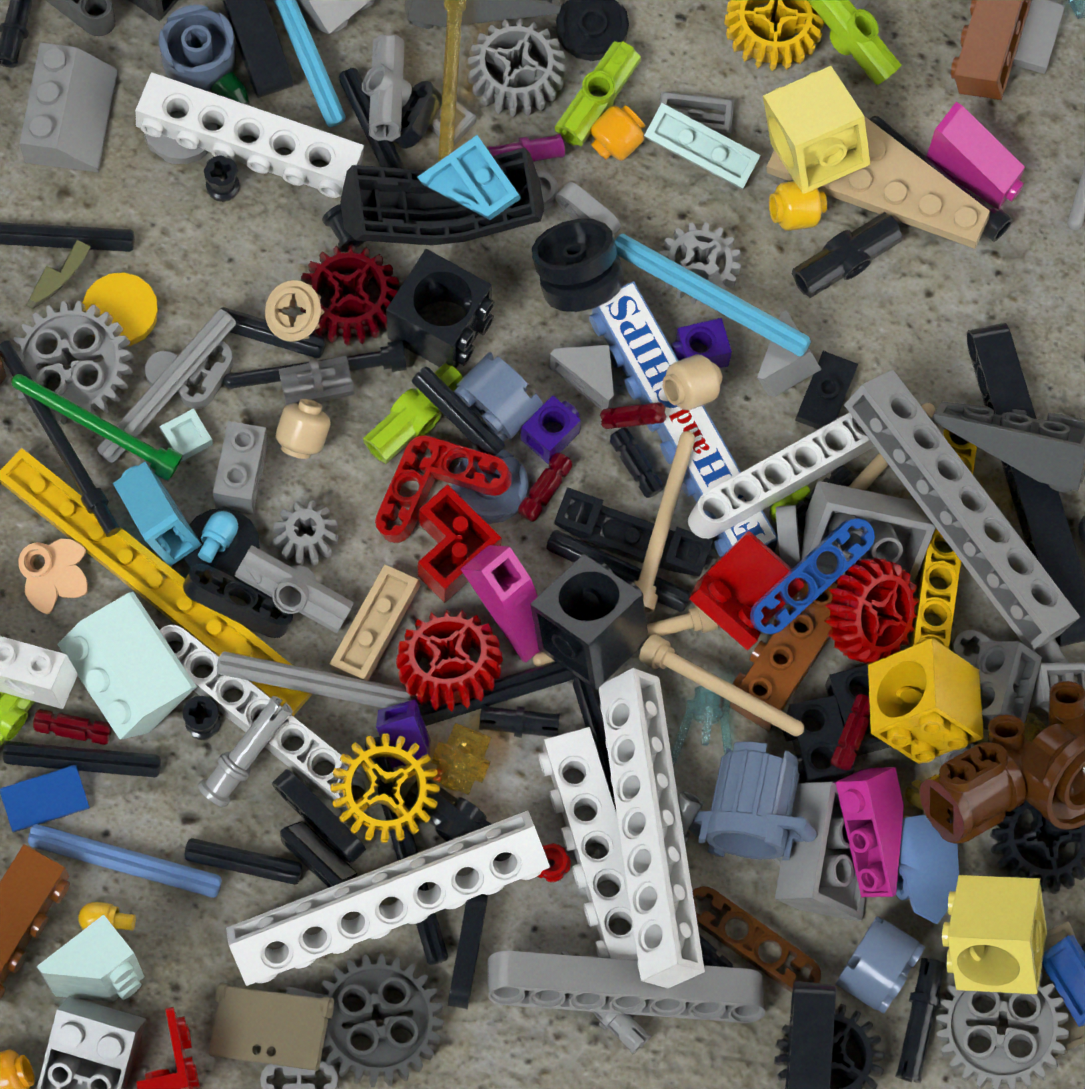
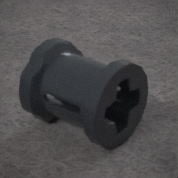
M222 155L214 156L207 161V165L204 168L207 193L216 201H230L239 192L240 184L237 177V165L231 158H226Z
M341 204L331 208L322 217L325 226H330L339 240L338 247L341 249V252H348V247L351 244L357 248L366 242L356 241L344 230Z
M195 696L186 702L182 712L187 731L195 739H210L219 731L221 725L215 702L206 696ZM200 712H207L208 717L204 718L203 724H196L195 719L199 718Z

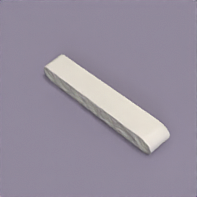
M849 412L705 492L692 509L688 517V525L691 531L701 538L709 539L715 537L875 446L866 434L856 428L860 426ZM826 443L833 445L837 451L830 449ZM796 460L804 462L807 467L799 465ZM765 476L773 478L777 484L770 483ZM735 493L743 495L747 502L739 500ZM703 510L712 512L716 519L708 517Z
M177 625L162 627L159 631L167 643L179 641L183 644L182 649L175 653V655L197 686L193 691L200 696L212 699L218 711L244 732H247L253 724L254 717L263 711L271 698L248 680L218 674L217 663L219 657L183 628ZM200 665H209L213 668L212 673L206 678H197L193 675L195 668ZM229 689H239L244 693L237 702H227L223 699L224 693ZM279 706L274 714L276 715L282 707ZM292 715L288 716L264 748L330 801L333 802L335 799L343 797V793H333L330 791L331 784L343 783L342 779L333 776V772L329 775L321 776L313 771L314 766L321 761H329L335 768L347 770L348 767L340 761L341 754ZM290 737H299L304 741L303 746L297 751H288L283 747V743ZM357 769L352 778L351 786L358 785L367 793L370 789V782L366 774ZM346 806L340 807L344 812L348 810Z

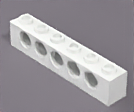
M152 72L135 110L136 127L150 136L160 137L162 135L175 139L179 145L188 149L203 148L205 151L211 152L213 156L222 155L246 164L255 172L262 174L269 172L283 177L290 184L297 186L304 184L316 188L320 193L331 198L342 196L346 171L352 165H361L363 160L364 145ZM175 111H180L185 113L186 116L177 119L171 117L169 114ZM210 123H215L220 125L222 128L216 131H211L206 129L205 126ZM250 135L257 140L252 143H246L240 140V138ZM281 147H285L290 149L292 153L289 155H281L278 154L275 150ZM320 159L328 165L316 167L311 162Z
M0 636V692L63 709L78 676L67 654Z
M587 727L544 739L543 753H539L538 758L544 777L551 775L555 789L549 791L554 812L555 814L561 812L563 814L566 827L561 828V835L567 851L573 850L577 860V865L572 866L578 889L585 887L589 902L583 905L590 927L597 926L601 939L595 942L598 957L638 960L635 936L632 930V916L629 896L627 894V881L624 860L621 854L622 847L616 810L591 729ZM569 769H577L583 773L585 778L578 784H571L564 779L563 773ZM580 806H589L595 811L596 817L590 821H581L575 816L574 811ZM592 843H599L607 849L608 853L601 859H594L586 853L585 849ZM609 880L618 886L619 892L613 897H605L599 893L597 885L602 881ZM622 918L629 923L631 930L625 935H616L610 930L608 924L613 919Z

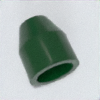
M234 72L220 78L210 89L216 95L246 105L250 103L245 86Z

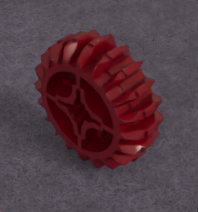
M352 244L348 247V253H341V249L336 245L333 248L334 256L330 257L322 251L319 255L321 264L310 261L308 264L310 273H303L301 281L312 285L317 294L320 293L323 286H326L329 289V294L333 296L330 300L331 306L328 309H325L321 304L324 313L320 316V328L315 329L316 334L321 336L329 331L328 338L331 343L335 342L338 336H343V342L346 346L350 344L351 337H357L359 343L363 345L366 341V333L377 339L379 336L378 326L387 329L386 309L398 292L396 289L399 288V279L391 277L393 275V267L391 264L383 265L381 254L370 259V249L367 246L360 254H357L355 246ZM342 273H353L351 275H341ZM371 280L376 284L381 293L376 305L370 301V296L366 294ZM300 307V311L306 313V310ZM347 315H358L357 317L346 318Z

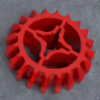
M877 557L857 560L855 565L853 564L846 570L845 575H841L836 580L837 588L829 590L833 596L831 603L824 605L830 610V616L824 622L832 626L827 636L835 640L834 648L839 649L849 659L871 664L900 652V646L909 645L907 635L915 630L912 626L913 619L917 617L914 608L920 601L913 595L917 585L911 583V574L902 570V567L897 565V563Z
M446 609L444 617L437 618L431 612L429 622L425 623L417 619L415 624L416 630L406 629L404 634L405 641H400L398 645L399 655L396 658V666L399 669V680L402 685H405L406 692L410 697L417 695V700L421 706L431 700L432 707L436 711L442 704H447L448 709L452 712L455 704L461 702L468 709L471 698L482 702L484 697L483 690L493 691L495 686L494 679H500V665H502L503 656L502 651H500L499 639L496 635H493L489 623L481 625V619L477 615L467 620V614L463 610L457 617H453L451 612ZM471 647L480 654L477 663L471 661L468 654ZM422 657L429 661L430 670L428 673H425L419 667Z

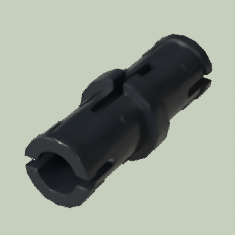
M482 705L479 730L514 733V737L522 738V734L555 737L558 736L560 713L526 711L525 706H517L516 710Z

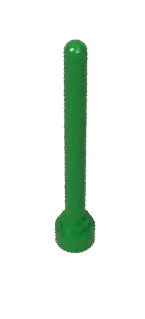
M17 374L12 378L11 383L15 389L151 463L150 467L156 470L155 474L167 482L170 481L178 468L183 454L169 447L166 450L160 447L158 450L22 374Z

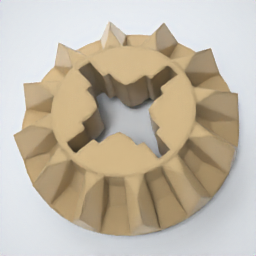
M291 280L278 285L269 295L265 306V318L269 329L274 335L285 341L296 342L302 339H309V335L315 329L320 328V316L324 313L320 303L321 296L315 292L312 285L302 281ZM297 301V306L305 309L306 313L297 315L296 322H294V317L283 313V310L294 308Z

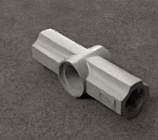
M382 34L373 40L372 68L367 72L362 83V91L370 96L369 136L377 141L388 140L392 142L401 136L402 107L409 100L412 91L411 84L403 79L404 40L397 35L386 36Z
M254 546L250 547L235 574V577L271 596L276 607L282 612L288 614L299 612L335 633H338L354 605V602L318 583L313 572L307 567L301 565L290 567ZM289 586L295 587L300 593L294 592Z

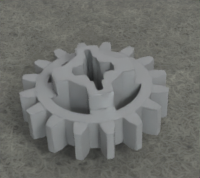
M692 222L689 223L687 233H684L680 228H676L674 232L675 240L671 238L665 239V250L660 251L661 255L675 262V257L680 251L681 266L726 290L725 286L734 288L736 283L735 275L740 273L741 264L737 263V261H739L741 253L740 250H731L734 244L733 237L726 238L725 240L722 239L723 228L719 227L713 233L709 231V223L705 222L702 230H697ZM723 259L725 268L720 275L718 265L720 260ZM668 283L665 284V287L667 289L673 288L672 285ZM678 289L676 297L680 299L686 293ZM690 296L691 303L695 304L697 299Z

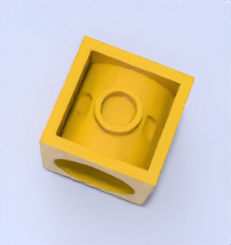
M933 638L868 665L871 734L918 764L933 761L935 757L953 750L963 749L968 744L984 738L979 669Z

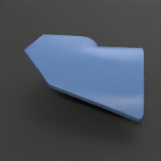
M926 815L906 817L902 821L896 895L900 900L910 899L914 913L938 924L948 911L949 892L956 891L959 876L957 844L944 840L932 826Z

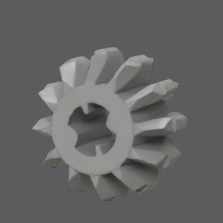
M313 500L308 503L307 509H302L300 502L295 501L293 503L294 513L282 509L280 516L283 521L275 522L273 525L274 532L278 534L274 538V545L277 548H283L282 557L285 560L296 555V565L302 566L305 558H310L312 565L316 566L319 564L318 554L330 558L332 550L329 546L338 544L339 537L334 533L338 529V522L335 519H328L330 510L327 507L316 512V502ZM302 530L308 533L310 530H313V536L310 537L304 534L302 537H299V531Z

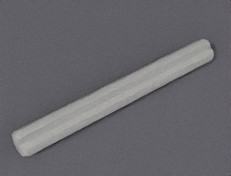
M219 309L116 427L137 438L236 325L234 318L226 311ZM106 438L97 447L98 453L110 463H114L126 450Z
M222 652L217 663V673L220 675L381 708L410 701V695L404 688L230 652Z

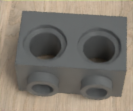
M1020 641L981 643L975 667L979 669L982 719L985 730H988L990 721L999 715L1016 716L1025 724L1042 657Z

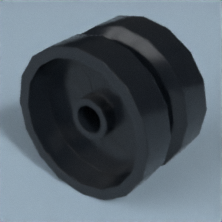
M574 219L559 223L542 233L532 246V259L536 272L540 276V286L544 299L555 309L566 312L594 309L610 301L619 293L624 284V273L620 258L617 256L612 230L603 222L595 219Z

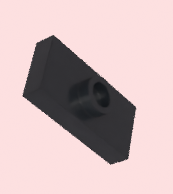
M822 351L818 361L821 370L813 374L795 419L797 422L818 430L837 420L858 367L857 363L826 351Z

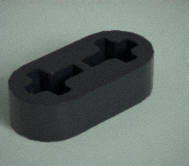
M422 81L412 87L409 100L402 107L401 136L394 141L403 149L415 146L422 139L442 105L443 96L431 82Z

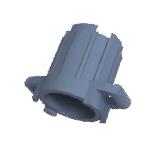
M758 742L734 743L733 752L727 748L725 755L721 757L711 811H698L689 828L695 836H699L698 843H705V840H707L709 843L708 852L719 857H724L725 853L759 860L782 857V860H789L793 842H812L817 836L815 828L802 816L791 817L800 775L798 773L799 762L797 757L786 750L784 758L766 753L768 744Z

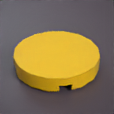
M125 272L108 274L96 280L86 291L82 302L85 305L86 312L92 304L100 309V316L108 312L113 317L111 324L118 322L122 326L123 331L119 336H126L130 340L128 346L144 340L153 331L157 322L158 302L151 286L139 276Z

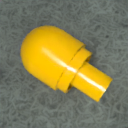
M87 903L81 908L78 915L79 925L83 930L102 915H105L116 931L117 929L133 931L136 923V915L119 913V907L110 903Z

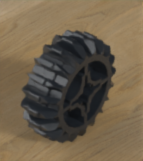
M1025 800L1019 807L1012 811H1006L1004 820L997 824L1000 828L992 829L990 837L1000 842L992 846L991 852L996 855H1004L996 865L999 869L1009 865L1011 870L1006 877H1016L1018 875L1021 878H1039L1041 892L1043 893L1046 884H1048L1052 894H1057L1060 891L1061 884L1067 889L1073 888L1075 885L1074 877L1079 880L1085 878V825L1068 830L1057 828L1040 811ZM1032 813L1031 832L1024 834L1022 838L1014 839L1016 822L1025 815ZM1040 834H1043L1045 840L1053 841L1048 848L1045 842L1037 841ZM1074 842L1075 849L1072 861L1061 868H1057L1058 849ZM1021 854L1034 856L1038 860L1040 868L1030 864Z
M840 1004L834 1018V1028L838 1029L839 1032L833 1038V1048L836 1043L840 1044L835 1052L837 1056L834 1059L839 1060V1064L832 1062L831 1075L839 1076L842 1079L848 1077L854 1081L852 1084L840 1089H876L878 1084L870 1076L880 1077L884 1069L872 1062L883 1060L885 1053L880 1050H872V1047L877 1046L881 1042V1037L874 1035L868 1038L866 1034L872 1029V1022L868 1021L860 1027L856 1022L859 1020L861 1013L856 1010L850 1019L844 1017L846 1005ZM785 1024L781 1032L789 1039V1025ZM850 1037L854 1040L860 1051L861 1070L854 1067L855 1062L845 1052V1046ZM778 1039L775 1047L780 1051L788 1053V1040ZM787 1054L775 1056L774 1064L787 1066ZM786 1069L778 1073L779 1081L786 1080Z

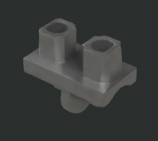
M347 356L317 361L316 358L309 360L307 364L279 369L286 405L299 403L300 399L321 402L355 395Z

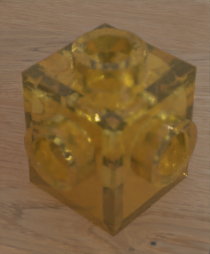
M455 723L447 743L439 741L430 763L437 765L436 770L438 773L432 781L442 784L449 790L460 791L469 795L474 781L483 782L491 761L484 759L492 737Z

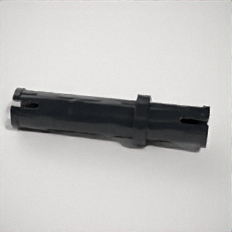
M921 958L915 992H911L909 1002H912L901 1057L895 1075L896 1078L908 1082L914 1080L913 1082L921 1083L936 1009L941 1007L942 1000L939 999V993L947 964L935 959H930L928 962L929 959Z

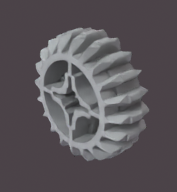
M520 18L517 20L516 26H510L506 19H504L500 30L491 24L488 28V35L479 33L477 44H472L469 49L471 57H468L466 60V69L469 71L467 73V80L469 84L474 85L473 93L475 97L483 96L482 103L485 107L495 103L497 114L503 111L504 108H509L512 118L516 115L517 109H523L527 117L531 113V106H535L542 111L545 107L544 100L553 103L556 98L555 91L562 89V78L566 76V66L563 64L565 62V54L559 50L560 43L558 39H550L548 28L538 33L535 21L527 28L523 27V21ZM530 51L542 60L545 68L539 66V62L530 58ZM513 66H519V69H514L511 75V69L513 70ZM486 67L494 69V73L503 78V84L494 80Z

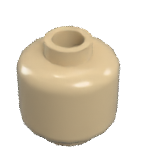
M693 355L674 362L668 367L663 379V390L670 403L677 405L683 410H692L708 404L718 397L720 384L722 383V373L720 368L707 357Z
M300 399L299 403H291L283 408L276 430V440L282 445L281 450L284 453L296 458L308 459L312 454L322 451L330 428V418L321 411L322 405L310 399Z

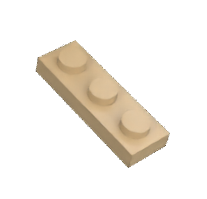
M384 564L330 662L332 670L351 678L369 681L421 586L419 579Z

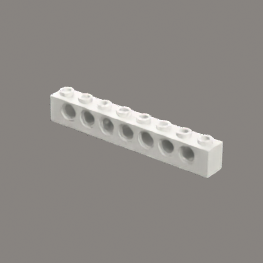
M632 668L599 687L600 709L603 715L606 736L605 744L608 750L611 783L616 805V819L619 826L621 854L624 860L627 894L630 902L632 930L635 936L641 981L671 988L704 973L705 970L660 679L657 676Z
M527 810L226 928L228 945L246 986L255 982L266 983L274 979L278 973L291 968L300 969L307 967L317 958L330 953H343L349 950L355 943L368 938L378 939L384 937L391 929L401 925L420 923L432 913L443 909L458 908L465 904L468 899L478 895L497 893L505 885L519 879H533L540 875L543 870L550 868L530 813ZM500 853H512L505 861L494 860ZM464 867L474 868L469 875H456ZM423 883H436L430 890L422 891L418 889ZM387 897L398 898L392 905L380 904ZM349 912L360 913L356 919H343V916ZM317 926L323 928L315 935L304 933L310 927ZM275 941L285 943L279 949L272 950L267 948L270 943Z

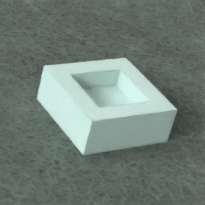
M194 408L160 426L161 432L170 448L183 454L181 462L213 445L212 438Z

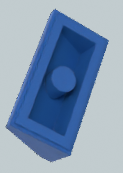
M76 765L0 788V795L13 833L30 828L35 824H43L90 809Z

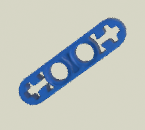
M858 518L848 519L841 523L754 604L750 613L751 623L754 628L767 634H775L783 630L871 548L875 539L871 524ZM850 527L853 529L862 528L864 532L860 537L864 542L861 545L858 543L850 544L844 550L850 554V557L846 559L843 552L833 546L832 542L837 540L839 545H843L850 538V534L847 531ZM825 551L833 553L837 559L836 569L830 574L821 573L816 564L818 556ZM795 578H802L806 581L809 589L807 596L800 601L790 598L787 590L789 583ZM779 592L782 600L793 607V609L788 613V610L782 607L775 614V619L778 621L775 625L771 623L762 625L760 622L764 617L761 612L762 608H775L780 601L775 599L774 596Z

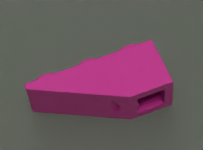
M489 545L463 566L461 571L521 660L526 663L540 651L538 649L530 605L538 595L531 577L511 547Z
M895 767L862 769L835 782L861 897H893L897 891L904 809Z

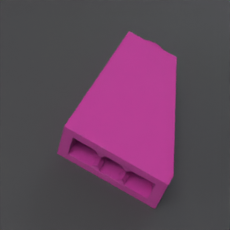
M955 102L935 128L927 157L960 185L999 210L1006 199L1013 202L1023 188L1024 183L1020 179L1025 166L967 109L958 102Z

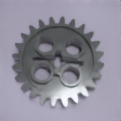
M380 954L377 964L372 965L368 956L363 955L362 965L357 968L354 962L348 960L346 974L336 968L333 970L332 977L335 984L325 980L322 982L321 989L327 996H315L316 998L331 997L334 999L332 1019H328L322 1051L330 1050L331 1052L326 1064L330 1066L339 1061L341 1063L339 1076L341 1077L347 1074L349 1070L354 1071L355 1084H358L363 1075L369 1076L371 1087H375L378 1077L381 1076L384 1077L388 1086H392L393 1077L396 1073L404 1081H407L409 1077L408 1067L410 1066L418 1072L422 1071L423 1064L419 1057L431 1060L434 1052L428 1045H439L441 1037L433 1031L442 1029L444 1020L433 1016L442 1012L443 1005L440 1003H430L436 997L437 989L424 990L428 976L423 975L415 979L413 977L414 964L410 965L405 971L401 970L399 957L389 966L386 965L384 954ZM388 990H396L402 994L404 1000L399 1004H390L384 1000L382 994ZM355 997L363 1002L364 1008L357 1012H351L344 1007L342 1002L347 998ZM407 1011L413 1013L412 1017L399 1016ZM372 1014H378L379 1019L384 1020L383 1026L377 1027L376 1022L371 1020ZM344 1023L357 1024L350 1029L342 1028ZM395 1029H405L411 1034L412 1040L407 1043H398L392 1038L390 1033ZM364 1036L371 1041L372 1047L366 1051H359L352 1046L350 1041L354 1037Z

